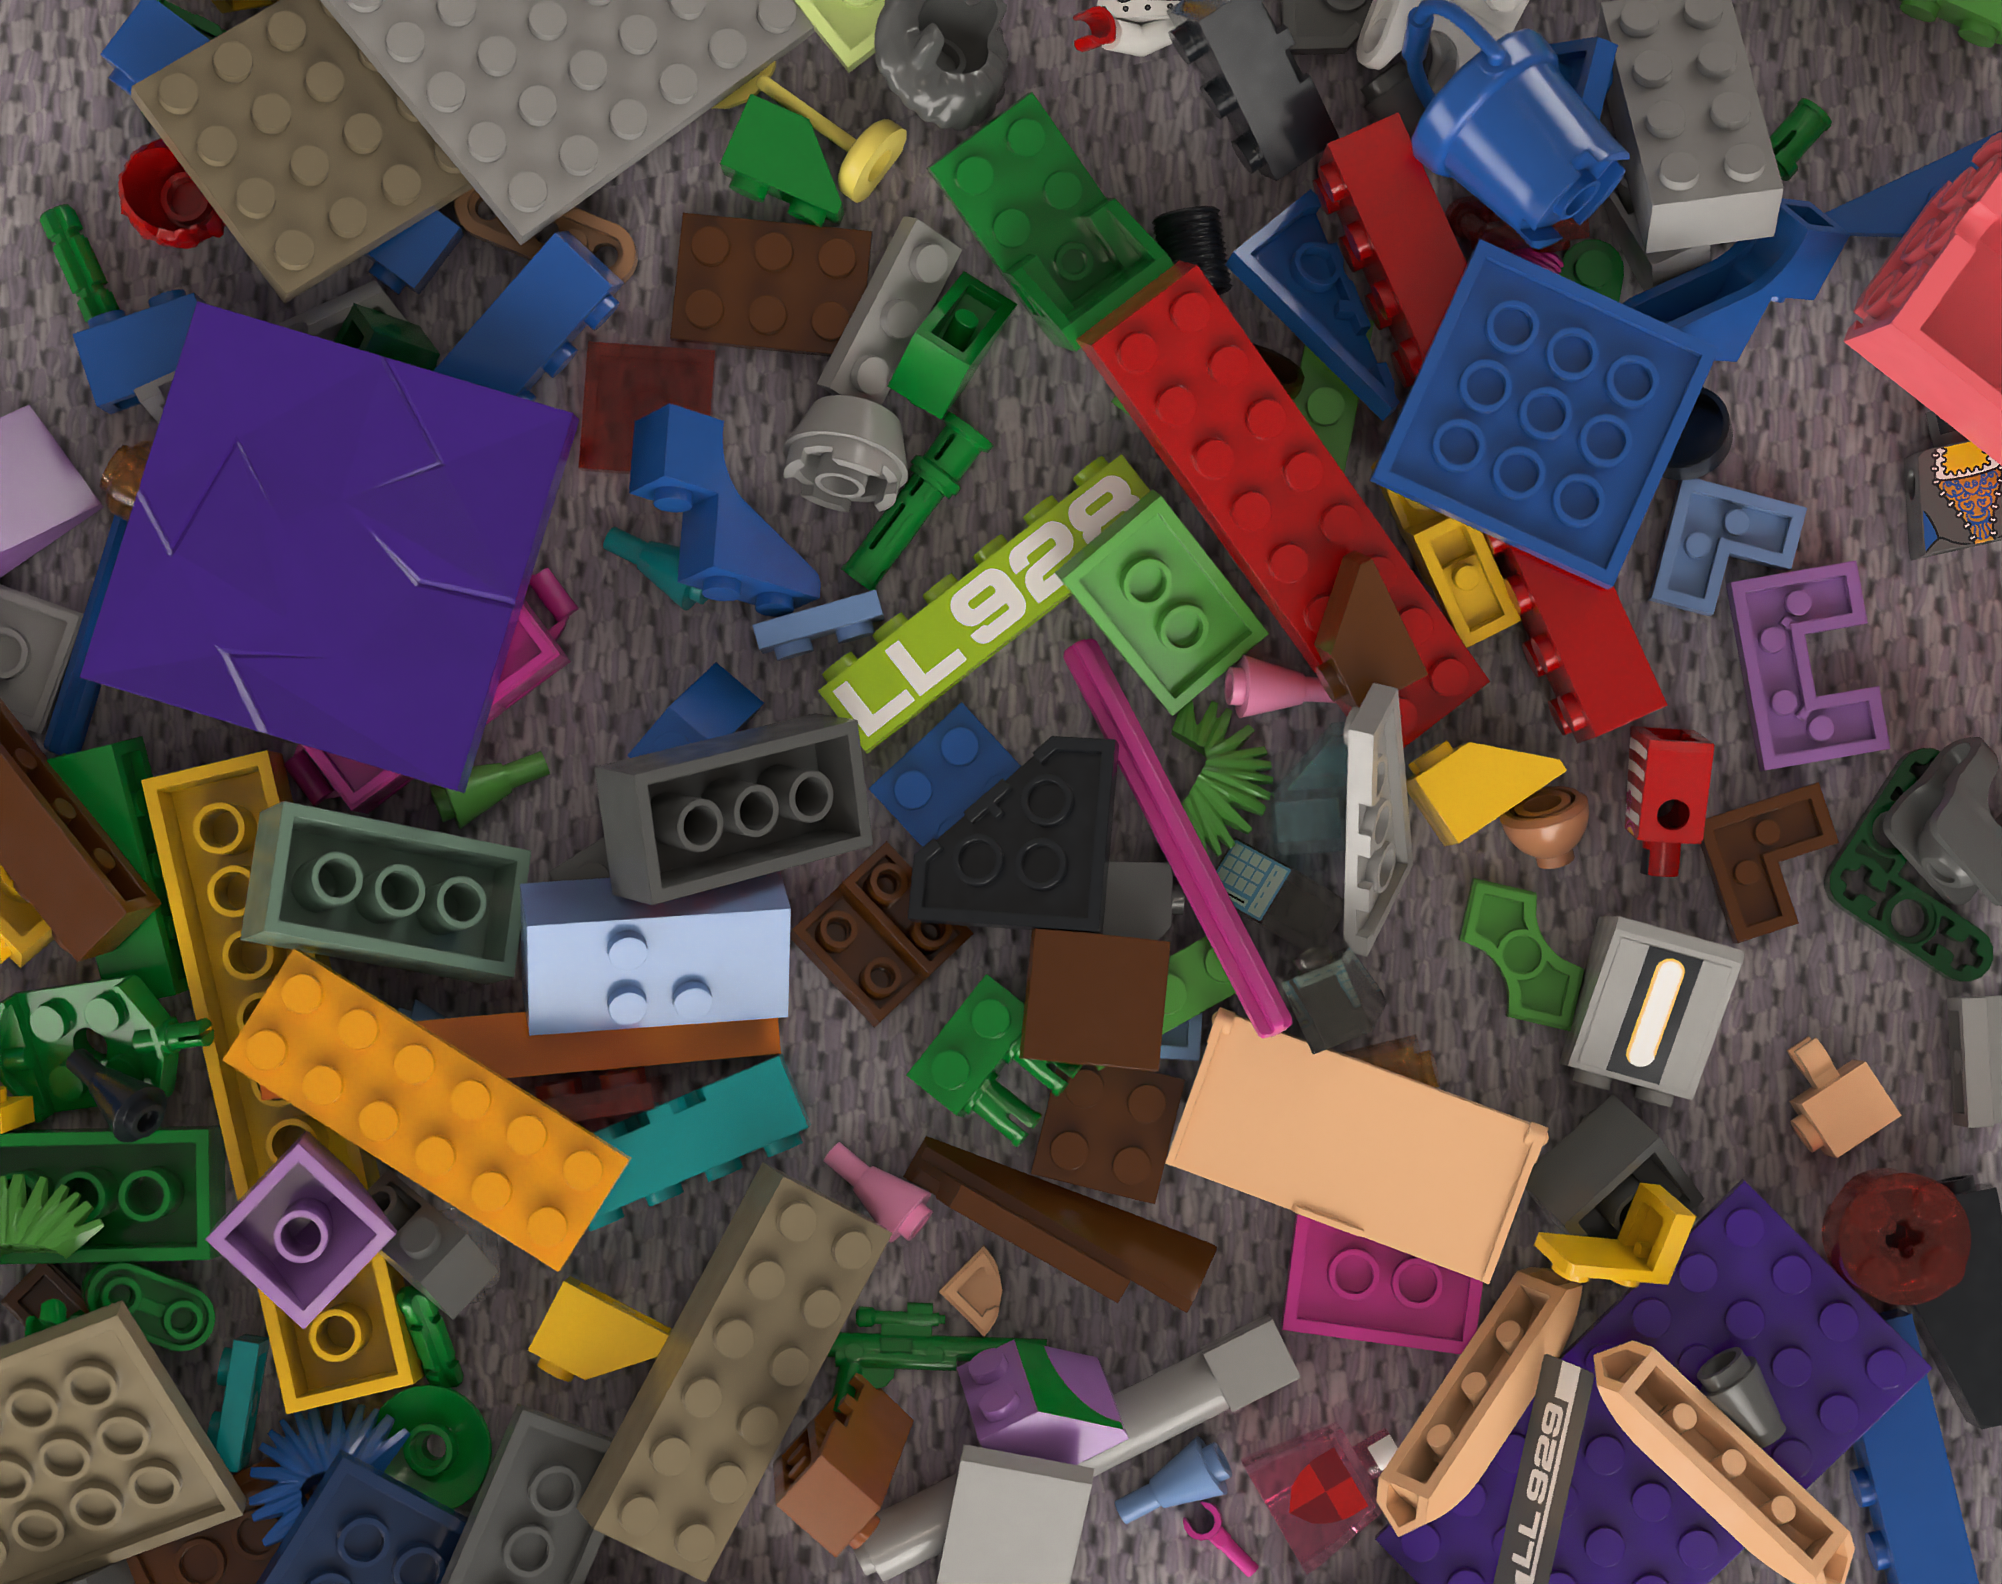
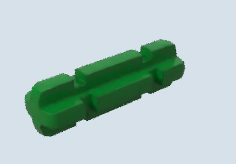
M63 204L41 214L40 223L48 240L51 239L52 243H56L52 249L73 294L81 298L77 304L85 322L88 323V320L102 313L120 310L112 291L109 292L103 286L108 282L88 238L79 233L83 227L76 211L68 204Z
M413 1285L401 1287L396 1299L402 1314L405 1316L406 1326L417 1355L422 1361V1368L427 1381L432 1385L448 1388L459 1387L463 1381L464 1374L459 1360L455 1357L456 1352L443 1317L438 1311L439 1307Z

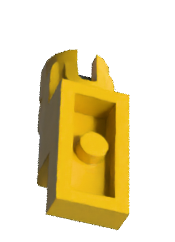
M1378 460L1372 464V471H1374ZM1379 485L1424 583L1433 589L1445 618L1466 648L1521 621L1518 612L1509 598L1502 575L1481 531Z

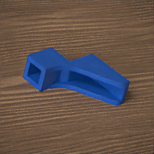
M1782 198L1773 237L1737 241L1718 258L1627 299L1623 304L1720 348L1714 361L1737 362L1770 301L1783 303L1786 298L1815 300L1851 234L1810 201Z
M671 403L634 422L629 494L652 500L653 505L659 510L683 512L678 583L701 589L702 595L711 600H738L755 605L756 612L771 617L791 614L794 612V609L820 599L821 582L818 573L745 502L734 487L724 458L723 420Z

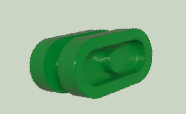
M97 1262L87 1271L83 1278L81 1295L89 1312L123 1300L150 1343L172 1351H189L202 1345L213 1331L215 1311L210 1299L194 1285L136 1262Z

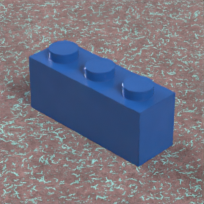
M569 231L555 232L433 372L535 401L537 397L530 389L545 372L554 378L567 366L578 352V349L571 343L587 325L593 331H596L614 313L620 302L613 296L624 282Z

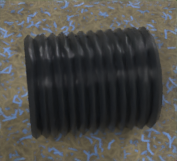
M1195 206L1169 211L1156 216L1152 221V224L1155 225L1153 233L1157 235L1154 240L1168 254L1172 262L1176 264L1178 261H1184L1198 265L1218 295L1228 292L1233 285L1230 284L1232 279L1229 276L1231 273L1228 272L1229 268L1225 265L1228 261L1225 258L1228 255L1224 253L1226 251L1224 247L1226 242L1222 240L1225 236L1221 234L1223 229L1220 228L1222 223L1219 222L1221 216L1218 215L1220 210L1214 206Z

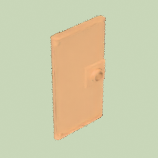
M1219 1007V1010L1212 1016L1213 1026L1207 1040L1208 1045L1165 1164L1489 1284L1533 1165L1537 1162L1542 1146L1548 1142V1127L1532 1121L1530 1123L1283 1031L1276 1036L1262 1039L1257 1035L1250 1019Z

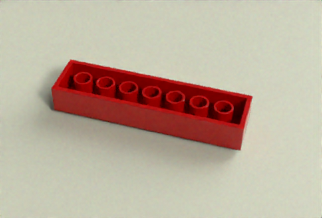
M1178 261L1076 339L1316 675L1315 667L1323 662L1314 643L1342 558L1355 550L1373 559L1428 675L1398 691L1403 748L1490 682L1198 265ZM1340 698L1335 702L1347 717L1352 707L1344 703Z

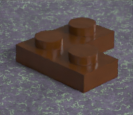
M1819 782L1706 818L1704 836L1700 846L1733 943H1741L1799 924L1779 862L1839 843Z

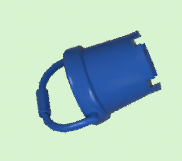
M1423 0L1417 7L1411 9L1407 18L1401 52L1403 58L1407 61V71L1414 91L1425 108L1411 139L1414 157L1433 173L1447 178L1453 177L1509 224L1531 247L1542 249L1555 244L1563 237L1553 228V225L1560 220H1567L1569 218H1572L1579 226L1603 204L1622 180L1626 170L1617 160L1630 159V153L1608 132L1560 73L1558 55L1540 33L1525 28L1508 33L1495 40L1476 19L1457 4L1447 0ZM1437 14L1449 19L1460 28L1481 51L1458 69L1435 95L1426 77L1423 60L1427 56L1434 15Z

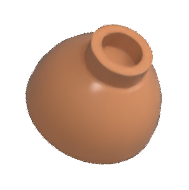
M1553 786L1541 788L1502 814L1500 822L1509 840L1523 853L1535 857L1538 867L1542 869L1560 868L1574 860L1573 848L1581 841L1588 826V798L1582 792L1570 787Z

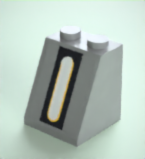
M1621 916L1599 917L1581 982L1571 1030L1567 1033L1559 1064L1575 1068L1572 1081L1608 1091L1610 1090L1612 1079L1637 1085L1634 1098L1671 1108L1674 1096L1693 1100L1746 951Z

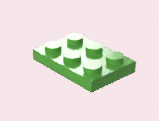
M1154 489L1055 572L1056 576L1150 692L1172 716L1269 634L1171 507Z

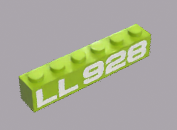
M1122 454L1110 463L1103 456L1095 459L1073 478L1078 488L1060 502L1053 495L1045 498L1023 517L1028 527L1009 542L1003 534L995 537L974 554L972 558L978 566L959 581L952 573L941 579L923 594L922 597L928 605L908 620L902 612L897 614L872 634V637L878 643L875 647L859 659L851 651L822 673L827 684L819 689L818 692L838 717L858 721L860 745L867 754L1072 595L1056 576L1055 572L1150 492V489Z

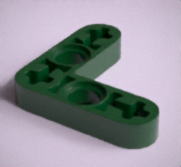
M1934 748L1915 749L1904 754L1897 761L1827 869L1824 877V889L1828 899L1836 907L1942 977L1952 981L1971 982L1981 978L1990 969L1994 957L1993 946L1989 937L1980 928L1899 876L1898 874L1907 859L1896 847L1886 848L1881 846L1873 835L1875 819L1881 813L1889 811L1896 802L1890 799L1893 791L1896 790L1901 796L1916 782L1917 778L1909 772L1911 766L1926 765L1933 761L1941 752ZM1860 867H1863L1867 871L1863 881L1878 893H1885L1887 882L1895 887V891L1881 902L1876 918L1871 916L1868 911L1877 902L1863 894H1854L1850 899L1843 895L1847 884L1840 879V876L1844 870L1856 872ZM1905 899L1916 902L1924 913V923L1921 930L1910 937L1899 934L1891 922V914L1894 907ZM1941 918L1948 922V926L1939 932L1940 934L1954 942H1964L1968 937L1973 941L1970 952L1977 957L1973 966L1961 964L1955 970L1950 965L1954 958L1953 953L1939 943H1932L1930 953L1922 949V946L1936 934Z

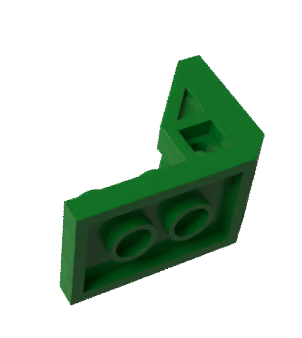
M1033 92L1027 93L926 168L1020 302L1055 346L1077 352L1081 349L1076 341L1078 337L1174 265L1161 246L1115 198H1106Z

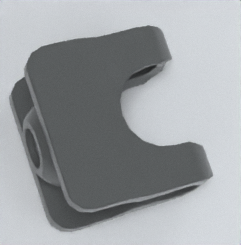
M1981 737L1963 738L1944 747L1921 778L1909 787L1892 805L1883 821V829L1887 838L1937 894L1950 905L1966 904L1972 899L1977 890L1980 889L1994 905L2002 906V813L1994 820L1988 804L1989 787L1999 769L1997 755Z

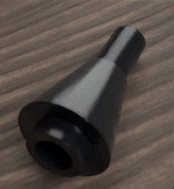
M79 1048L69 1055L66 1061L67 1069L88 1086L91 1096L117 1140L125 1143L134 1142L150 1136L159 1128L167 1107V1097L162 1089L113 1068L105 1067L84 1048Z

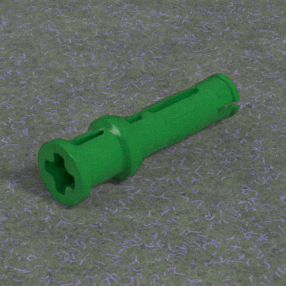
M950 411L943 417L945 427L924 455H915L910 461L912 465L909 470L913 474L898 493L894 505L885 510L846 564H843L840 568L869 591L877 589L876 587L909 545L943 497L950 499L952 495L956 496L959 493L961 487L958 482L981 452L989 453L994 446L977 430Z

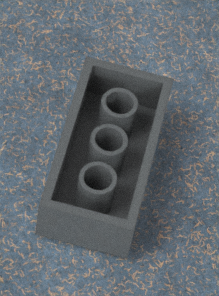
M813 713L594 767L612 895L654 905L873 846L858 721L855 719Z

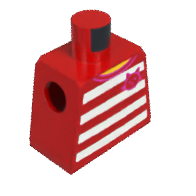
M1631 726L1625 829L1635 839L1643 841L1640 865L1641 874L1657 877H1678L1681 844L1702 843L1715 744L1695 730ZM1674 799L1671 811L1664 816L1657 817L1659 807L1664 802Z

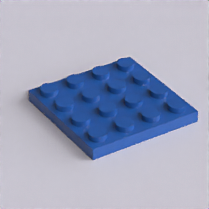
M1480 239L1475 245L1369 481L1603 588L1610 589L1614 586L1720 348Z

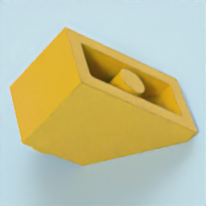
M569 1276L563 1281L528 1351L540 1357L537 1363L539 1368L558 1379L571 1382L576 1375L587 1380L658 1357L672 1328Z

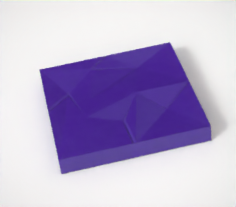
M197 301L80 678L465 794L579 419L568 411Z

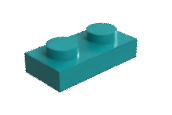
M244 1334L234 1339L232 1348L225 1347L220 1358L217 1384L226 1386L222 1411L213 1412L207 1436L231 1472H239L249 1465L270 1344L269 1337Z

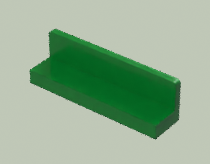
M143 736L48 759L47 762L97 820L162 903L113 952L95 957L101 980L136 975L144 981L157 999L174 996L189 990L141 782L143 779L153 777Z

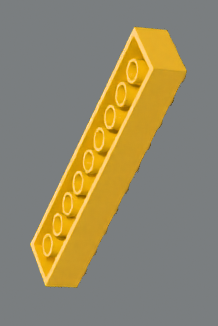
M269 750L141 780L196 1020L202 1018L209 1019L212 1026L207 1030L214 1029L213 1043L210 1046H202L237 1201L306 1130L350 1169L366 1190L380 1178L375 1156L284 1099L261 1100L260 1084L222 1061L292 949L240 940L259 814L261 811L282 801L294 803L286 768L284 767L282 753ZM305 952L332 969L329 956ZM379 1253L367 1263L304 1330L258 1288L286 1415L412 1385L425 1376L422 1361L417 1355L405 1323V1316L402 1314L396 1299L399 1289L405 1286L403 1276Z

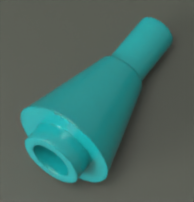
M615 526L609 530L604 539L603 549L637 565V569L683 610H689L696 602L702 605L708 600V598L702 595L701 589L677 582L679 546L654 541L646 542Z

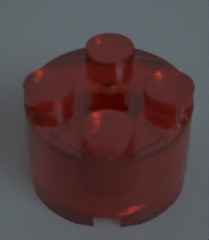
M1877 1168L1862 1172L1851 1178L1837 1194L1832 1204H1829L1822 1224L1824 1250L1831 1266L1849 1285L1858 1291L1890 1304L1916 1305L1939 1297L1962 1280L1971 1248V1232L1962 1205L1948 1187L1931 1178L1905 1170ZM1896 1225L1906 1228V1238L1899 1240L1898 1248L1885 1243L1886 1235L1896 1232Z

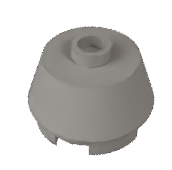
M832 395L816 400L783 446V454L786 459L783 473L784 478H796L803 484L800 493L803 498L829 509L849 512L852 501H875L874 506L878 509V512L884 511L894 505L899 488L905 485L908 479L900 420L887 408L867 399L847 395Z

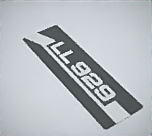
M1545 1354L1543 1357L1493 1584H1549L1594 1382V1374L1549 1354Z

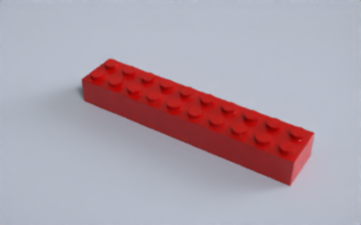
M1399 112L1328 143L1317 167L1320 177L1312 182L1324 212L1327 215L1337 212L1346 235L1339 237V245L1343 256L1353 273L1362 269L1372 290L1371 293L1365 295L1368 311L1379 330L1389 327L1398 347L1397 351L1391 353L1392 363L1401 383L1405 388H1408L1414 383L1467 262L1422 163L1413 155L1411 138ZM1483 533L1502 575L1509 598L1530 640L1522 643L1526 660L1537 678L1546 674L1556 698L1548 701V706L1554 722L1563 736L1573 733L1578 744L1599 737L1668 706L1614 586L1610 589L1603 588Z

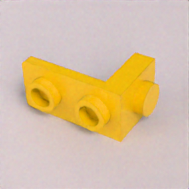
M1640 1183L1617 1239L1539 1232L1534 1246L1552 1262L1551 1267L1555 1273L1573 1282L1586 1283L1589 1281V1278L1612 1280L1626 1287H1638L1640 1282L1669 1285L1696 1215L1661 1185Z

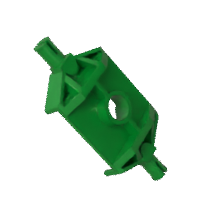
M136 975L15 992L0 1002V1081L13 1096H33L36 1123L44 1121L55 1112L98 1107L88 1090V1086L66 1067L69 1055L79 1048H84L105 1067L113 1068L162 1089L168 1098L172 1095L175 1088L180 1050L198 1046H210L214 1040V1029L207 1030L212 1026L211 1021L207 1018L178 1023L177 1016L171 1017L144 981ZM87 1028H91L104 1037L107 1044V1054L96 1051L89 1044L86 1037Z

